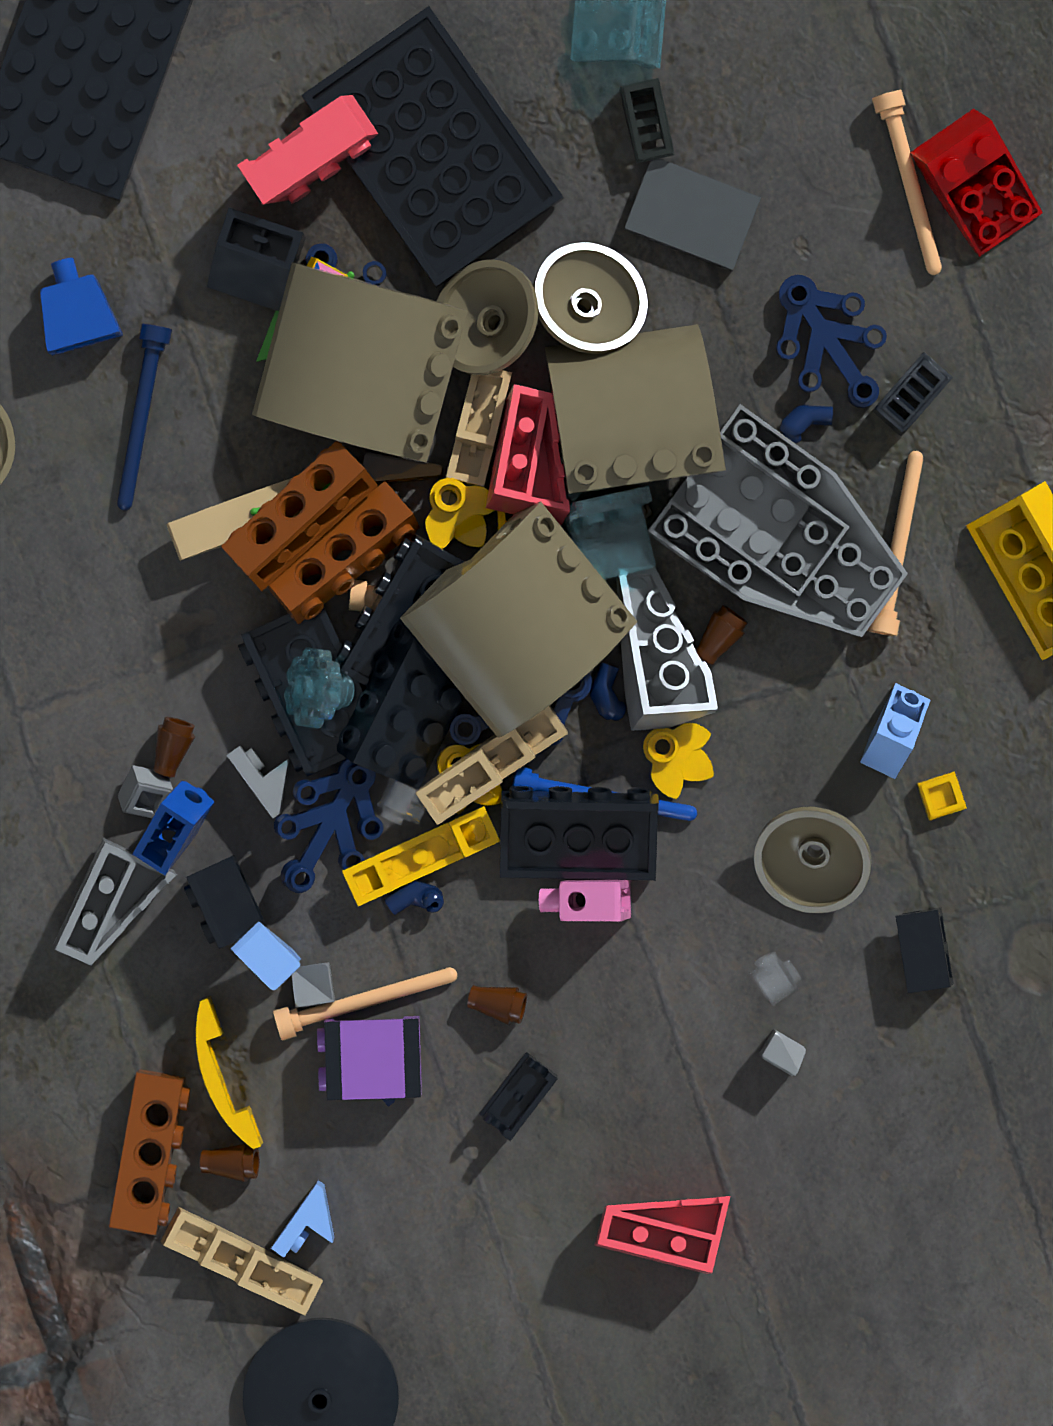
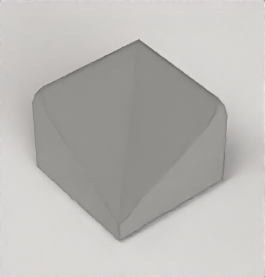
M132 765L118 793L122 811L128 814L153 818L162 801L173 791V787L169 777L154 772L153 769Z
M330 962L300 966L292 974L295 1007L335 1001Z
M773 1029L759 1053L762 1059L793 1077L799 1071L806 1049L804 1046Z

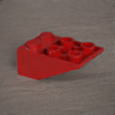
M974 108L910 152L927 184L979 257L1043 213L992 120Z

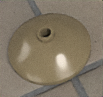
M574 243L561 247L543 262L534 280L533 287L538 299V317L541 323L557 341L573 350L589 354L613 352L628 344L636 336L644 323L647 313V294L641 277L629 261L605 246L593 243ZM577 305L584 306L587 309V313L581 312Z
M482 260L464 267L447 282L437 299L438 302L468 311L453 364L454 368L467 374L489 375L511 365L528 347L537 326L538 299L531 281L521 270L504 261ZM501 320L500 325L495 330L496 323Z
M800 807L777 815L763 828L755 846L754 866L762 886L781 904L805 913H828L849 905L863 892L871 872V852L864 835L850 820L824 808ZM810 845H818L822 849L814 850Z

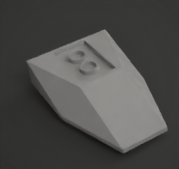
M740 404L720 431L726 470L687 477L647 534L744 601L863 637L908 573L837 474Z

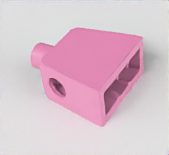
M631 880L560 881L559 889H540L539 910L540 912H560V921H624L631 918ZM577 894L584 895L586 900L584 907L577 905Z

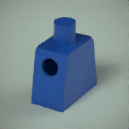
M66 258L51 263L56 284L40 289L47 352L53 356L123 336L122 330L97 278L93 274L79 278L74 258Z
M181 781L160 804L133 855L163 875H166L195 838L214 805L213 799L203 789L194 787L186 781ZM171 830L176 833L172 837L173 841L171 843L163 839V831Z

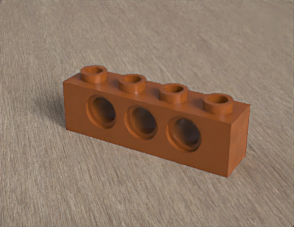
M336 441L329 448L322 450L317 455L316 460L302 473L291 478L287 486L271 501L264 503L259 508L257 514L245 525L233 531L221 547L253 583L263 591L378 485L367 470L339 441ZM331 483L330 486H329L327 489H325V490L322 491V489L324 488V486H326L327 484ZM302 510L297 516L293 517L297 511ZM273 536L269 542L264 544L266 539Z
M384 481L267 587L297 624H300L305 619L314 618L322 611L324 604L332 597L347 592L353 586L355 579L366 570L371 571L377 568L384 561L385 555L396 546H399L404 537L410 540L413 533H416V530L420 528L414 513L387 482ZM374 526L383 527L378 535L366 536L370 528ZM344 550L352 551L348 559L344 561L335 560L340 552ZM315 574L322 575L318 583L305 585L306 580L310 576Z
M142 1069L136 1072L110 1218V1228L156 1235L160 1226H167L170 1203L164 1202L166 1187H174L177 1165L171 1164L173 1149L180 1150L184 1126L178 1125L180 1110L187 1111L191 1088L184 1087L186 1077ZM161 1104L166 1107L169 1114L166 1123L156 1124L150 1120L148 1109L151 1105ZM149 1142L157 1144L162 1151L161 1160L154 1163L146 1161L141 1154L143 1144ZM140 1181L149 1182L155 1190L154 1198L149 1201L140 1200L134 1191L135 1184Z

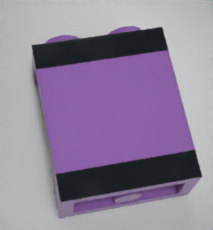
M404 1016L403 1019L334 1021V1019H326L324 1021V1028H317L318 1052H325L326 1067H319L318 1070L319 1091H326L327 1100L421 1097L419 1016Z

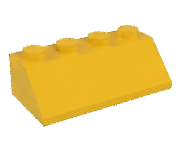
M1046 481L966 525L1042 661L1053 655V494Z

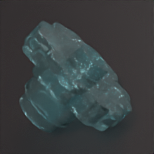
M305 648L302 656H295L293 658L292 664L287 671L289 685L284 692L287 713L294 715V721L297 726L321 728L324 720H331L333 718L335 710L350 705L354 697V683L350 677L340 673V665L337 661H332V654L329 650Z

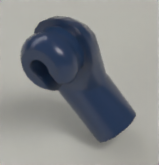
M797 406L782 420L780 425L781 434L797 444L801 441V434L810 425L832 426L833 407Z
M601 662L590 691V697L600 716L606 720L619 721L626 713L625 703L618 700L612 689L619 669Z
M419 881L408 883L384 899L394 915H397L410 905L427 909L431 913L439 911L444 905L441 890L434 885Z

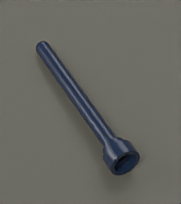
M141 324L139 339L142 340L141 348H145L117 499V506L123 511L129 510L133 504L160 351L164 352L165 345H170L172 329L150 324Z

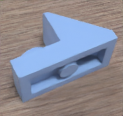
M259 921L230 948L273 991L300 967L299 961L301 958Z
M319 1180L271 1248L282 1257H285L290 1249L295 1253L298 1252L309 1236V1233L304 1230L306 1226L329 1242L333 1243L334 1241L325 1184Z

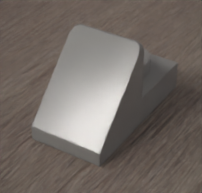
M238 746L227 757L270 816L276 818L282 812L290 759H287L263 776L260 770L265 765L252 748L245 751L242 746Z

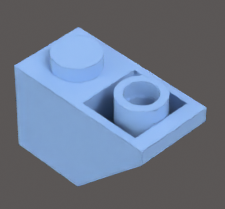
M895 683L871 732L860 763L896 779L914 748L930 699Z

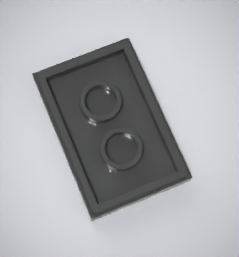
M663 159L651 160L624 230L733 272L761 197Z

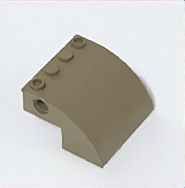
M292 262L252 415L336 441L427 463L468 311L446 303L395 291L359 279Z
M698 324L637 333L622 348L603 354L583 353L563 344L544 347L568 495L726 470L712 380Z
M541 501L515 513L472 559L447 569L400 618L498 738L533 718L571 689L599 664L638 622Z

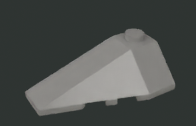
M656 568L617 569V596L638 621L621 640L624 691L631 731L670 728L715 713L718 710L712 673L706 662H702L692 644L694 639L689 630L685 631L675 612L676 605Z

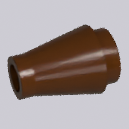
M722 605L718 612L713 611L702 639L696 648L698 656L709 664L714 665L716 660L745 634L743 629L748 622L725 605Z
M165 717L163 724L158 725L154 772L167 777H175L178 767L195 739V735L192 734L195 727L193 724L178 718Z
M473 985L469 993L467 1007L484 1013L509 1026L512 1022L520 1024L525 1013L527 993L519 992L518 987H479Z
M244 1143L213 1150H202L201 1173H210L242 1182H247L249 1178L256 1179L258 1176L260 1164L258 1148L253 1149Z

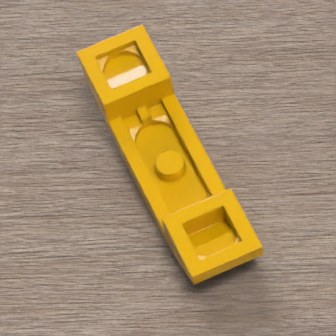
M485 806L353 865L343 870L342 873L359 907L414 880L500 842V839Z
M209 996L200 1001L196 1021V1047L202 1077L208 1093L224 1121L242 1141L255 1149L261 1147L263 1141L251 1107L248 1106L235 1111L210 1039L221 1036L223 1030L212 999Z

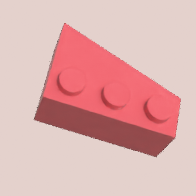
M353 95L338 97L299 123L300 127L280 141L277 138L269 143L270 149L257 159L251 161L245 159L237 165L263 205L288 200L293 204L299 201L311 191L308 185L316 179L320 178L321 181L329 179L341 170L338 163L349 155L352 159H355L372 147L369 141L377 136L378 132Z
M515 384L512 387L505 401L486 508L515 514L541 501L560 525L563 524L570 513L569 499L566 498L564 485V466L561 464L559 453V434L552 393Z
M731 1196L608 1205L603 1209L595 1246L704 1274H711Z

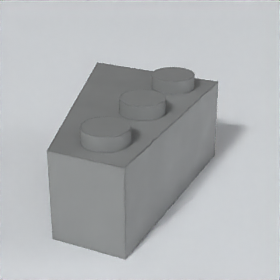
M103 838L53 943L55 950L88 965H92L118 938L128 924L151 903V900L177 874L173 869H170L166 875H163L134 856L133 851Z

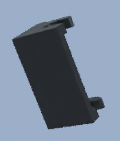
M942 907L896 915L907 992L914 993L951 987L954 982Z
M526 1052L479 1114L486 1123L493 1125L505 1138L511 1141L557 1081L558 1076Z

